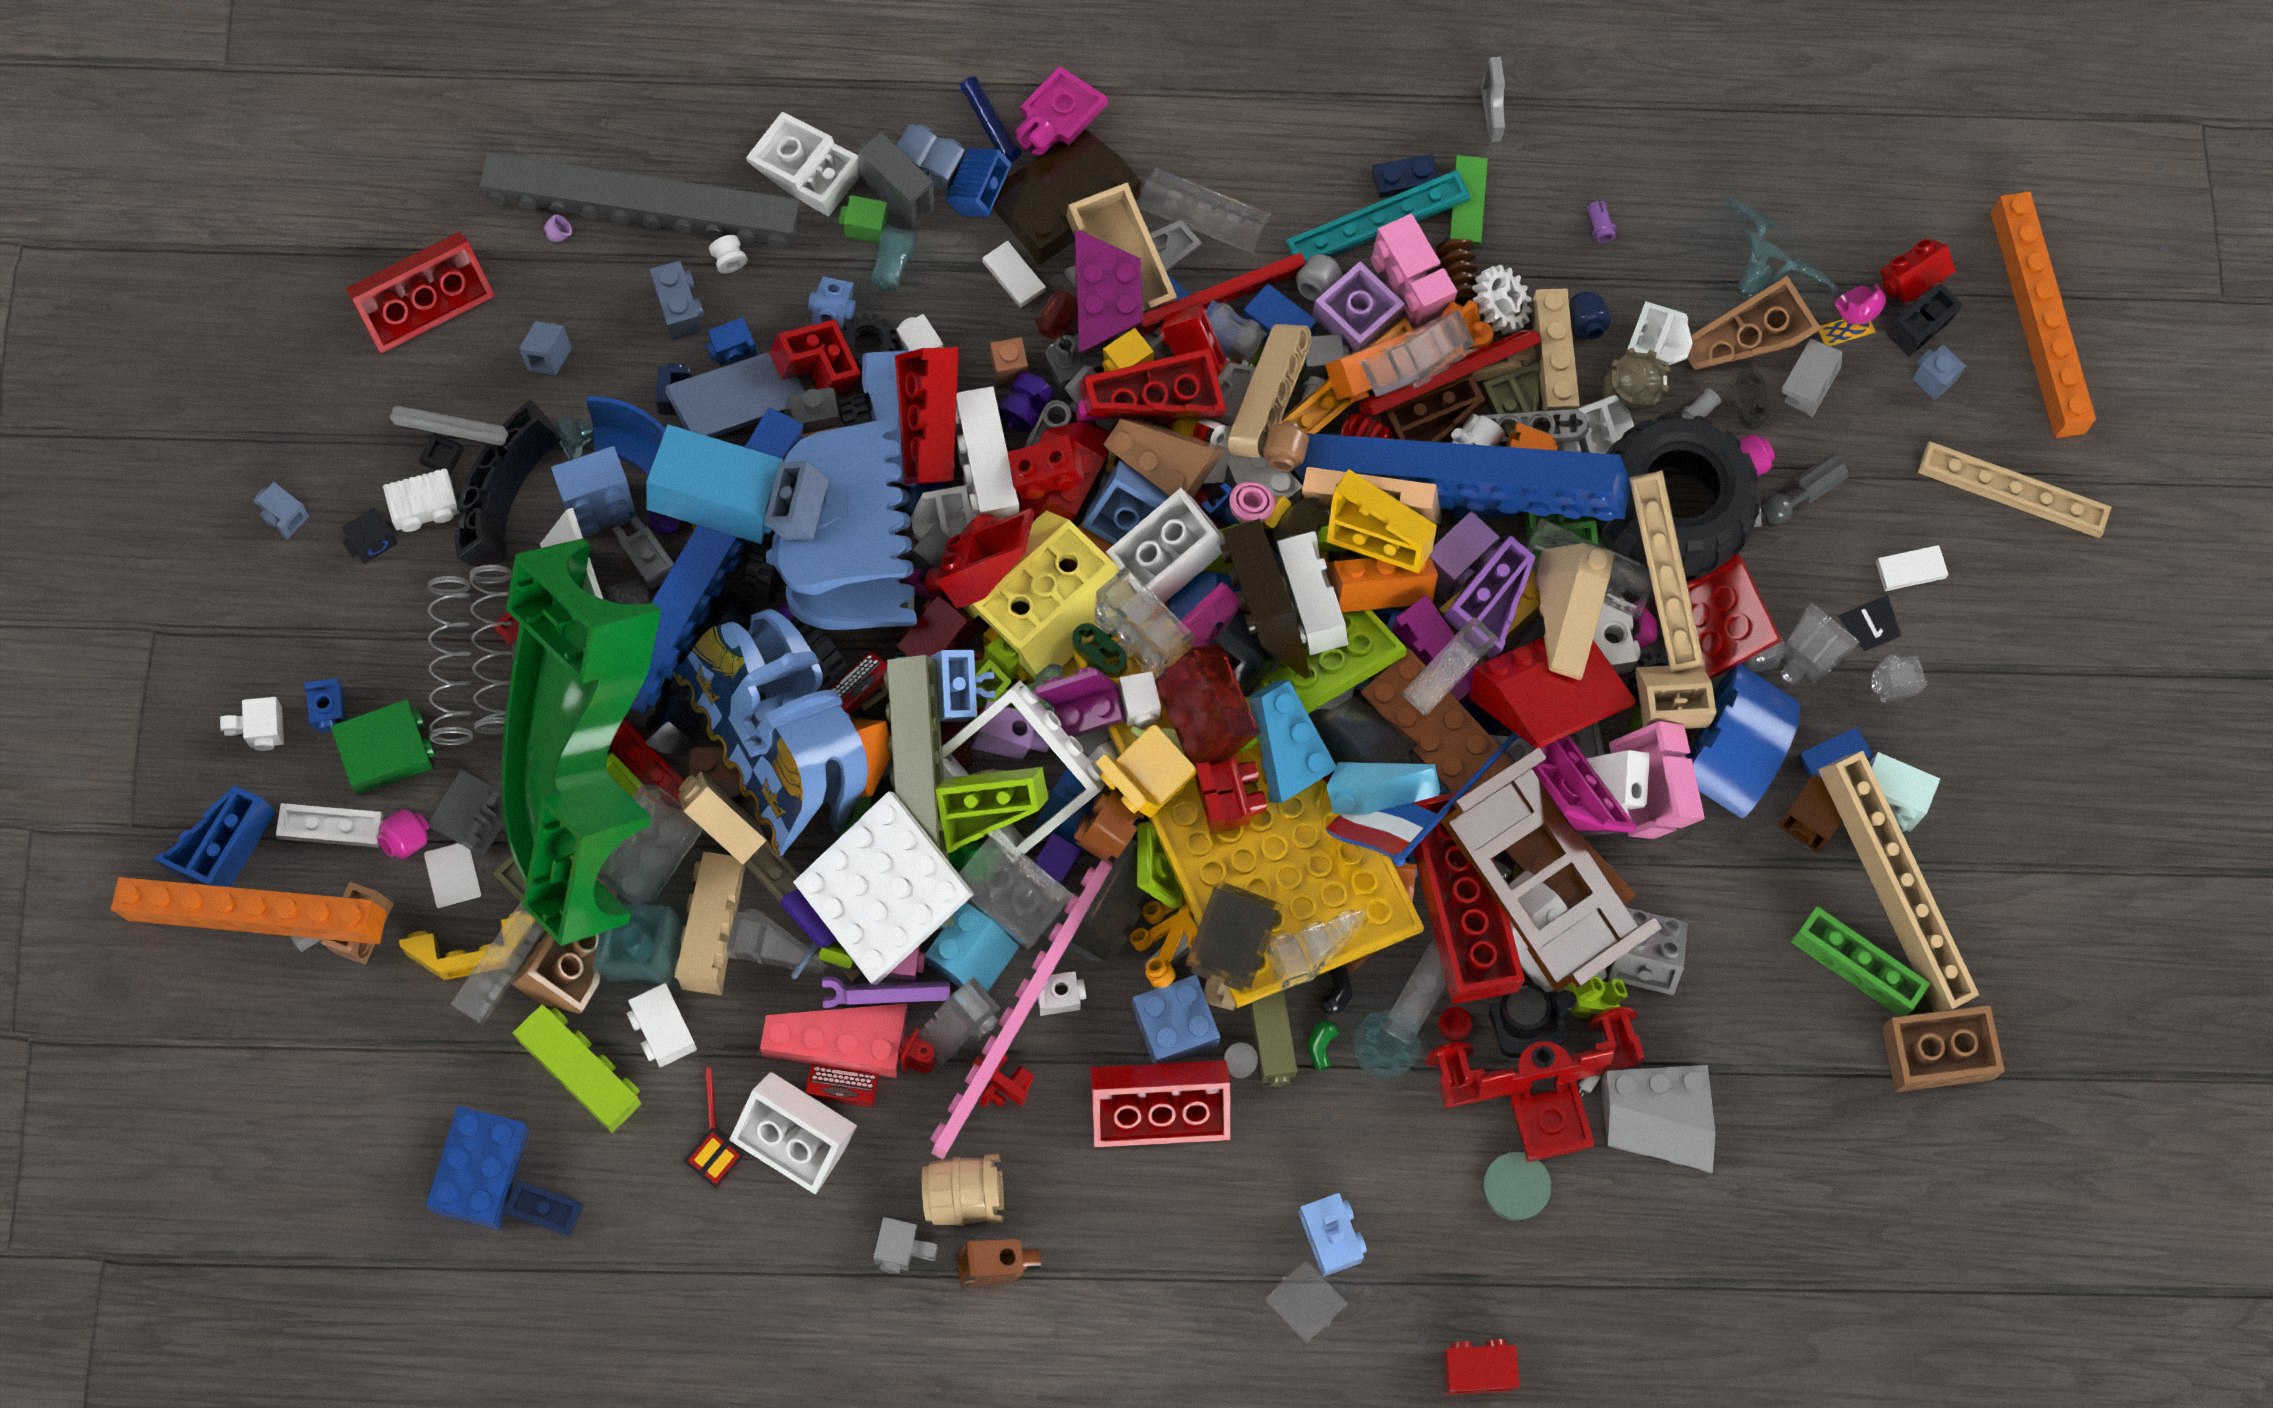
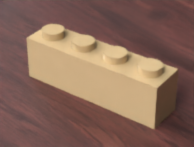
M1536 290L1530 306L1532 309L1533 331L1538 332L1541 341L1534 345L1536 362L1540 364L1539 395L1541 411L1578 409L1580 404L1568 290Z

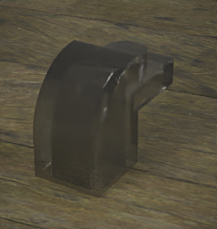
M1309 497L1291 505L1282 515L1277 526L1273 528V552L1279 553L1277 541L1311 531L1316 532L1318 539L1320 528L1329 526L1331 508L1318 507V499L1316 497Z

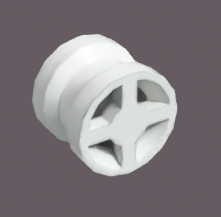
M736 235L718 238L709 246L711 256L717 259V270L722 274L737 271L747 263L745 253L739 249L740 241Z

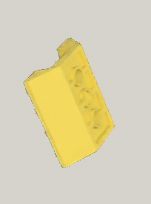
M1045 511L1032 523L1026 552L985 599L962 608L973 619L979 615L1019 654L1020 665L1041 685H1044L1045 680L1052 678L1074 658L1075 650L1072 645V637L1076 627L1081 624L1090 623L1104 631L1137 601V597L1116 564L1069 519ZM1064 559H1072L1078 566L1072 572H1065L1061 570L1059 563ZM1018 601L1027 603L1030 609L1024 615H1017L1013 613L1011 606ZM1083 635L1081 636L1082 645L1093 641L1092 635L1088 638Z

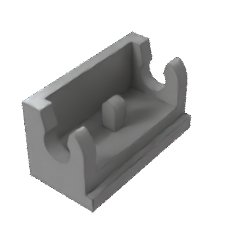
M1810 338L1782 387V393L1787 395L1784 402L1813 417L1841 368L1842 351Z

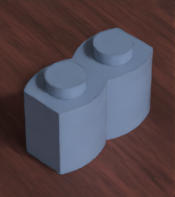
M909 124L896 145L898 149L934 181L935 187L943 190H948L955 175L958 173L962 159L965 158V150L959 142L951 138L936 137L933 131L924 125L916 126Z

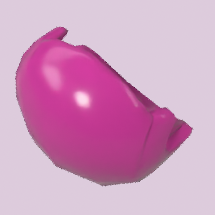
M1877 284L1874 285L1875 291L1869 290L1866 285H1861L1846 292L1834 301L1839 315L1845 322L1856 325L1866 324L1878 317L1886 304V298L1882 289Z

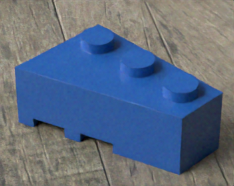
M234 785L202 814L204 818L189 832L185 830L178 836L180 840L165 854L161 852L154 860L168 873L191 884L231 887L276 812L262 797Z

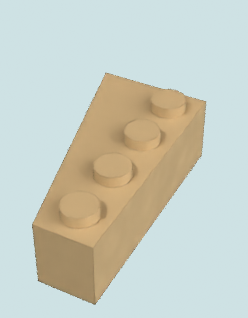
M703 852L701 862L696 861L693 881H696L694 894L690 893L688 898L687 913H689L687 925L682 930V947L679 958L676 961L674 978L678 979L682 990L722 995L746 868L745 863L742 865L734 856Z

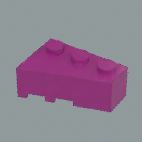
M1425 595L1395 618L1392 633L1404 644L1406 651L1410 648L1460 704L1463 705L1470 699L1474 667L1479 664L1471 659L1428 596Z

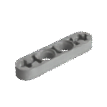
M1575 409L1483 415L1497 423L1500 427L1507 422H1519L1533 427L1537 421L1546 420L1551 424L1548 433L1553 435V440L1556 443L1582 440L1589 430L1587 417L1583 412ZM1555 419H1559L1560 425H1570L1571 419H1577L1578 424H1582V426L1577 427V432H1571L1569 427H1559L1561 434H1556ZM1503 436L1497 446H1505L1508 437Z

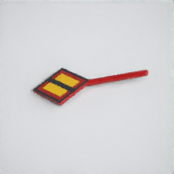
M706 1067L705 1078L709 1131L685 1158L684 1162L717 1189L745 1155L716 1131L711 1067Z

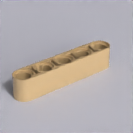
M1275 324L1272 327L1229 434L1228 449L1232 456L1265 458L1263 456V449L1268 430L1272 426L1280 424L1311 345V332L1308 326Z

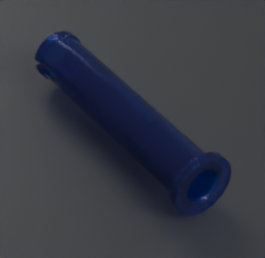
M973 76L965 79L960 84V89L964 92L994 148L999 149L1010 162L1015 161L1021 155V149L1015 147L984 90L981 88L977 77Z

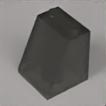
M1360 693L1322 715L1315 726L1336 766L1338 762L1411 764L1414 760L1411 755L1418 745L1395 723L1383 717Z
M1219 880L1211 893L1186 965L1191 966V972L1198 976L1210 979L1211 975H1215L1225 979L1223 984L1239 991H1243L1244 987L1251 989L1284 904Z

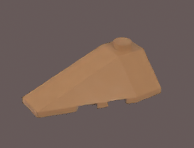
M598 873L596 879L617 899L619 888ZM546 931L511 985L539 1004L578 1014L582 1013L599 985V969L602 957L605 956L607 931L560 946Z

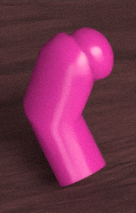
M914 568L912 575L903 578V584L914 586L915 593L922 598L929 600L932 597L936 598L938 595L947 597L945 592L934 594L926 588L924 581H921L923 572L920 569Z
M1637 600L1627 610L1631 611L1632 617L1639 624V632L1634 635V641H1638L1639 647L1647 648L1650 643H1654L1657 639V621L1645 606Z

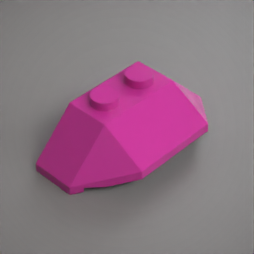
M1569 735L1540 748L1547 759L1536 765L1532 770L1574 830L1587 832L1635 831L1637 828Z

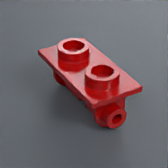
M916 1028L912 1036L908 1034L905 1036L898 1051L901 1054L899 1060L901 1061L904 1074H906L909 1067L923 1074L930 1073L935 1068L934 1048L930 1043L920 1038V1029Z

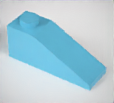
M1338 762V769L1334 770L1327 785L1332 812L1335 814H1368L1436 797L1441 792L1435 764Z

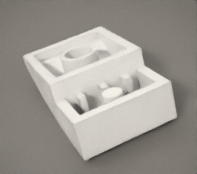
M781 112L746 157L747 162L772 182L828 217L860 177L858 155L836 145L832 136L784 112Z

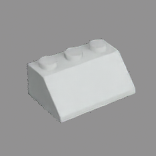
M770 1072L752 1090L729 1141L816 1194L844 1153L857 1125L808 1094H805L773 1072Z

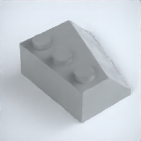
M1708 1065L1610 1070L1603 1074L1600 1078L1607 1146L1646 1157L1652 1156L1669 1161V1163L1680 1166L1694 1167L1706 1173H1713L1716 1132Z

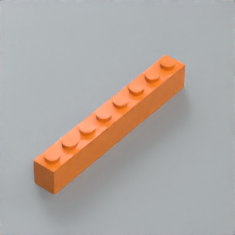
M2031 191L2000 196L1990 213L2054 438L2086 434L2095 422L2096 416Z
M118 877L110 909L126 920L134 922L380 944L387 911L375 902L366 899Z

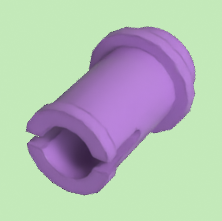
M1596 201L1587 207V212L1594 228L1592 236L1599 243H1607L1616 237L1617 228L1611 222L1606 202L1601 201V207H1599V202Z

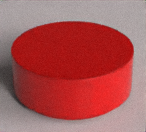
M1461 1007L1447 1008L1438 1020L1439 1033L1450 1042H1460L1467 1038L1473 1026L1471 1015Z

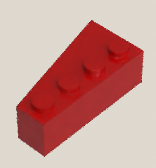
M958 347L921 348L895 355L904 485L951 482L955 472L954 450Z
M1210 348L1085 376L1079 385L1087 416L1220 419L1226 412Z

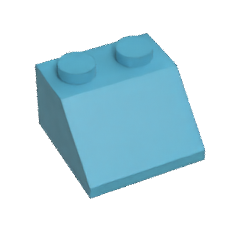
M965 902L953 915L954 927L944 928L926 952L925 963L981 1002L1018 951L1019 945L991 918Z

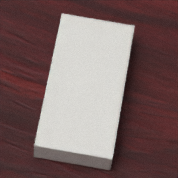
M1006 241L982 257L984 265L1019 308H1022L1046 291V286L1009 241Z
M1939 545L1881 557L1875 562L1884 591L1946 579L1949 575Z

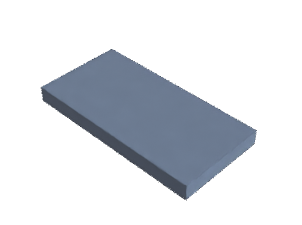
M769 352L667 385L665 393L684 429L712 438L760 422L768 407L784 414L788 396L805 392L798 377L781 380Z

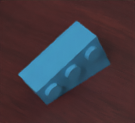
M1276 680L1248 697L1256 738L1259 739L1263 758L1261 764L1263 771L1266 773L1269 802L1283 803L1338 769L1289 680Z

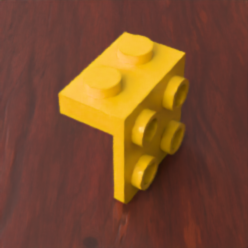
M1155 725L1150 726L1116 760L1104 754L1095 763L1103 771L1099 775L1100 778L1112 790L1117 787L1124 796L1121 798L1123 804L1134 814L1140 811L1150 818L1196 774V767Z

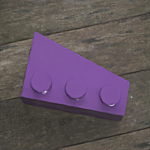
M1510 535L1499 545L1442 615V618L1488 657L1493 659L1503 650L1510 624L1513 622L1518 601L1523 594L1536 556Z

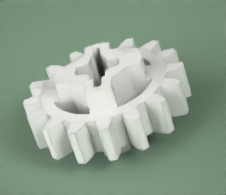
M1498 265L1482 271L1481 275L1475 278L1478 284L1472 286V289L1478 296L1473 298V302L1478 303L1479 314L1483 313L1485 315L1484 322H1491L1494 332L1501 329L1502 334L1505 335L1509 332L1513 333L1524 327V324L1529 323L1530 320L1527 315L1532 313V309L1527 306V303L1532 301V299L1526 295L1527 285L1521 286L1519 283L1521 276L1513 277L1512 268L1509 267L1504 270L1503 265Z

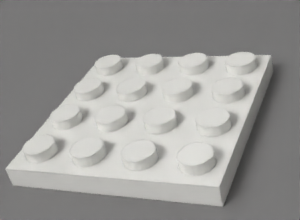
M890 791L793 882L865 977L874 985H878L974 895L898 796Z

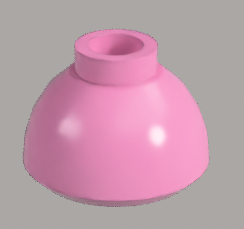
M1244 482L1232 490L1229 506L1233 516L1241 523H1247L1259 518L1262 523L1273 512L1275 500L1271 491L1262 484Z

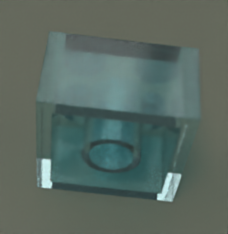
M622 904L631 913L629 924L600 933L593 967L609 981L666 983L671 985L684 920L669 906Z

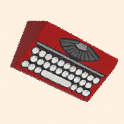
M870 651L829 689L837 691L843 702L841 707L845 713H848L850 716L885 684L884 671L887 669V663Z
M812 1064L805 1094L816 1100L874 1108L879 1074Z

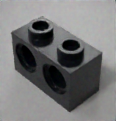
M1940 282L1895 321L1887 336L1910 357L1952 322L1963 304Z

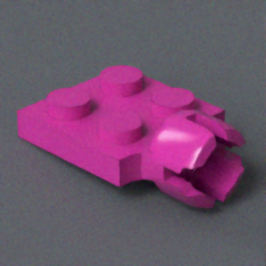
M1059 66L1020 106L1021 114L1026 119L1016 128V139L1026 151L1034 145L1035 148L1031 152L1034 156L1044 154L1058 141L1070 145L1108 105V97Z

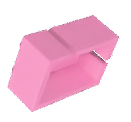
M1412 213L1378 228L1371 262L1376 272L1383 274L1387 281L1386 286L1405 303L1402 314L1403 318L1406 317L1414 329L1442 320L1441 315L1451 301L1455 302L1458 291L1444 268L1429 275L1426 274V271L1439 266L1441 262Z
M1658 721L1609 742L1611 753L1631 750L1647 752L1650 755L1647 804L1643 808L1628 810L1629 818L1637 827L1634 832H1628L1629 837L1656 839L1676 831V828H1683L1705 819L1692 759H1688L1685 756L1690 753L1684 724Z

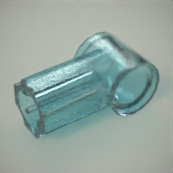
M885 225L879 242V255L870 278L872 284L886 291L897 290L906 261L910 260L913 255L917 233Z

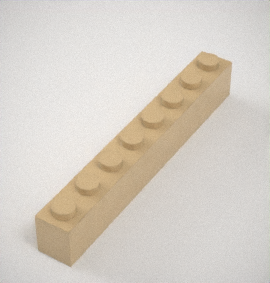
M1864 751L1846 755L1818 769L1914 972L1931 983L1925 991V995L1933 1012L1953 1010L1979 996L1978 990Z

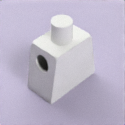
M1626 750L1586 758L1627 815L1628 810L1645 807L1648 793L1649 753Z

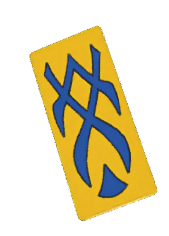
M1843 319L1821 325V330L1818 331L1823 343L1828 346L1876 332L1871 321L1866 324L1856 325L1848 324Z

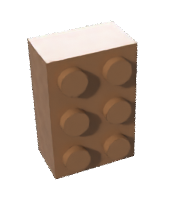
M1991 1005L1893 1017L1882 1026L1895 1092L1990 1081L2005 1072Z

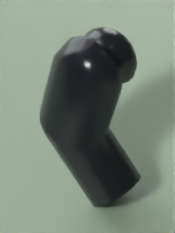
M1339 966L1330 970L1334 988L1329 996H1324L1321 1000V1007L1327 1014L1343 1011L1353 996L1347 966Z

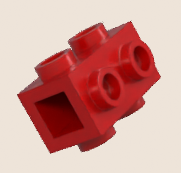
M1930 238L1917 242L1915 247L1903 255L1893 258L1889 264L1880 269L1883 279L1882 287L1889 297L1905 303L1917 300L1922 293L1938 285L1940 282L1942 283L1945 278L1956 272L1948 245Z

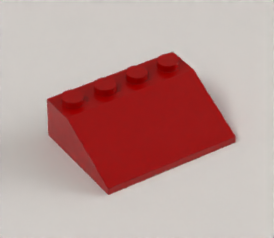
M1544 637L1475 666L1470 700L1536 749L1635 704V698L1594 640L1592 641L1581 680L1549 671Z

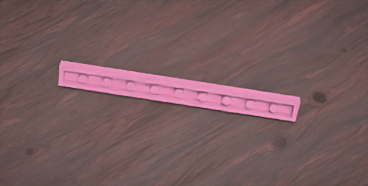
M1101 860L1096 870L1092 867L1088 869L1080 883L1085 887L1080 897L1075 894L1072 896L1064 911L1069 914L1064 925L1057 922L1048 938L1053 944L1047 953L1041 950L1031 968L1035 969L1036 973L1031 981L1024 978L1015 996L1020 999L1014 1009L1008 1006L998 1025L1002 1026L1003 1029L998 1038L991 1035L981 1053L986 1055V1058L981 1067L974 1064L964 1082L969 1084V1087L964 1096L957 1093L947 1111L952 1113V1116L947 1125L940 1122L930 1140L935 1143L931 1152L933 1155L942 1160L945 1158L1106 882L1113 866Z

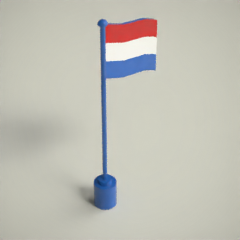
M1512 731L1513 734L1438 814L1416 804L1408 803L1368 814H1339L1326 828V831L1338 840L1375 850L1392 858L1396 866H1403L1406 862L1405 858L1454 807L1453 803L1463 797L1513 742L1521 737Z

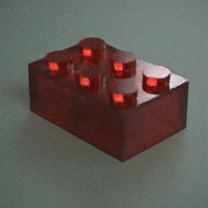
M1222 645L1192 647L1155 679L1157 690L1183 751L1194 766L1203 762H1209L1210 765L1223 763L1260 734Z

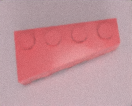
M903 1003L766 1015L760 1051L764 1058L870 1072L880 1076L897 1078L901 1055L898 1051L904 1040L908 1005Z

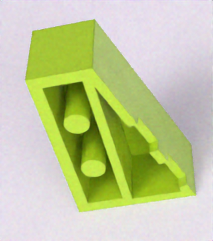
M1043 767L945 778L937 786L935 792L947 854L973 840L976 841L994 830L1003 828L1039 811L1048 800Z

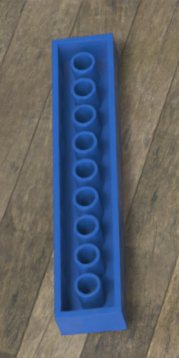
M768 407L745 448L782 458L784 462L788 452L800 440L804 439V424ZM699 525L696 527L651 602L661 609L649 671L630 708L646 715L651 706L655 708L659 704L664 690L661 689L667 679L672 680L674 678L673 672L680 666L678 659L683 652L688 653L696 639L694 632L699 625L704 626L712 612V609L709 607L714 598L719 600L722 597L728 584L725 581L730 572L736 573L743 560L741 555L745 546L751 547L754 542Z
M1307 433L1309 444L1304 463L1294 468L1302 483H1304L1307 467L1341 472H1347L1350 469L1356 474L1436 484L1440 508L1452 509L1454 506L1467 507L1473 511L1498 509L1507 514H1515L1517 511L1531 512L1537 516H1548L1549 513L1563 514L1565 517L1572 519L1591 516L1602 521H1612L1614 518L1625 519L1631 486L1622 459L1617 454Z

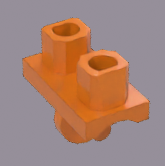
M1471 300L1464 307L1451 301L1441 315L1443 322L1449 324L1446 332L1449 340L1456 343L1457 352L1468 350L1470 346L1484 348L1494 338L1492 327L1488 323L1480 321L1478 304Z

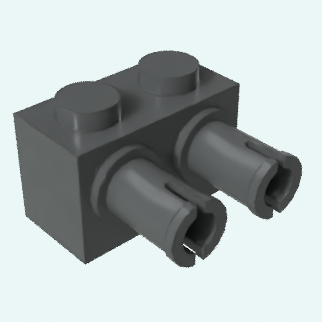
M1077 333L1074 338L1069 335H1063V340H1061L1059 337L1056 342L1050 344L1044 350L1043 364L1060 395L1067 393L1064 389L1065 386L1084 365L1092 367L1097 374L1104 372L1102 362H1104L1103 348L1111 344L1110 341L1107 343L1105 341L1089 349V352L1085 354H1079Z

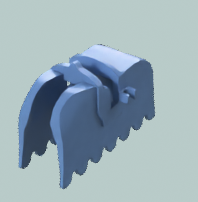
M896 416L817 432L800 440L788 452L784 462L808 461L829 479L814 540L786 541L775 532L772 549L766 552L767 564L775 566L783 581L787 584L786 599L791 613L805 624L820 629L851 630L874 627L915 626L917 623L915 611L900 607L902 603L909 602L915 597L913 586L899 583L901 579L913 574L914 567L909 560L897 558L899 555L908 553L912 549V541L909 537L896 535L898 531L907 529L910 526V516L907 513L895 511L896 508L906 505L910 497L908 491L894 487L896 484H899L894 481L899 479L902 474L900 466L896 463L885 462L887 459L895 457L900 453V445L897 441L884 439L886 435L893 434L898 430L899 420Z

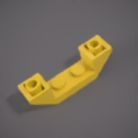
M527 911L512 913L508 919L501 920L505 946L500 947L499 944H487L481 946L479 951L466 953L463 950L452 951L445 954L446 958L440 957L439 944L433 933L428 934L426 931L413 932L408 934L406 939L399 940V944L405 955L443 980L512 967L540 929V926Z

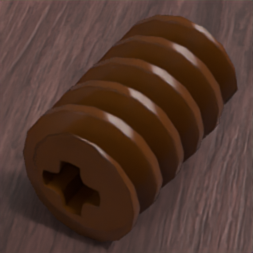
M1452 239L1436 246L1435 254L1441 262L1437 266V270L1445 269L1458 291L1455 303L1464 307L1469 300L1473 301V297L1478 296L1472 289V286L1477 284L1475 278L1478 276L1473 274L1478 269L1477 265L1472 263L1476 255L1470 251L1474 247V243L1468 239Z

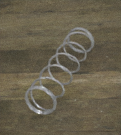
M482 565L473 568L469 572L470 584L477 590L489 594L475 601L470 608L471 613L477 619L490 623L478 629L471 637L472 643L476 647L493 653L480 658L472 667L473 673L479 678L494 683L481 688L473 697L474 703L480 708L495 713L474 723V729L484 734H504V727L486 728L480 726L493 723L505 724V717L496 716L505 715L506 711L480 705L476 697L480 692L488 688L504 684L510 685V681L485 678L476 672V665L493 656L512 655V651H495L481 647L475 642L474 638L478 632L498 625H513L514 623L512 621L495 623L496 621L481 618L474 613V606L478 602L494 596H508L509 592L497 593L477 587L473 581L491 584L509 580L512 577L511 569L501 565ZM484 571L507 573L499 577H480L475 575Z
M441 576L433 578L427 583L429 591L437 595H445L429 605L428 613L433 619L445 625L434 630L429 635L428 642L433 648L445 653V655L431 662L429 672L436 679L448 684L433 690L429 695V701L434 707L447 712V714L438 717L430 724L429 739L437 744L459 745L472 740L473 732L463 727H441L433 730V725L445 717L457 714L471 715L472 711H452L439 707L432 701V696L435 692L445 687L471 685L472 682L445 680L432 672V666L443 658L454 655L470 656L471 652H450L440 649L432 643L431 637L437 631L447 627H469L471 624L469 622L450 623L433 616L431 607L436 602L445 598L470 597V594L466 593L470 589V582L462 577ZM442 582H456L466 585L459 589H438L432 587V585ZM460 733L468 736L446 739L439 736V734Z

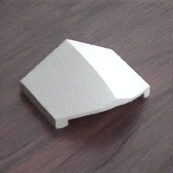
M1645 301L1628 349L1634 348L1635 352L1648 353L1651 349L1657 352L1656 359L1663 365H1671L1687 359L1692 346L1687 314Z
M1616 395L1575 409L1584 413L1589 424L1587 435L1582 440H1579L1583 452L1606 454L1610 446L1622 438L1624 432L1634 427L1630 410L1621 404ZM1575 419L1576 428L1578 426H1582V424H1578L1577 419Z
M966 485L922 493L911 516L914 537L919 542L933 525H936L950 538L961 534L962 530L972 520Z

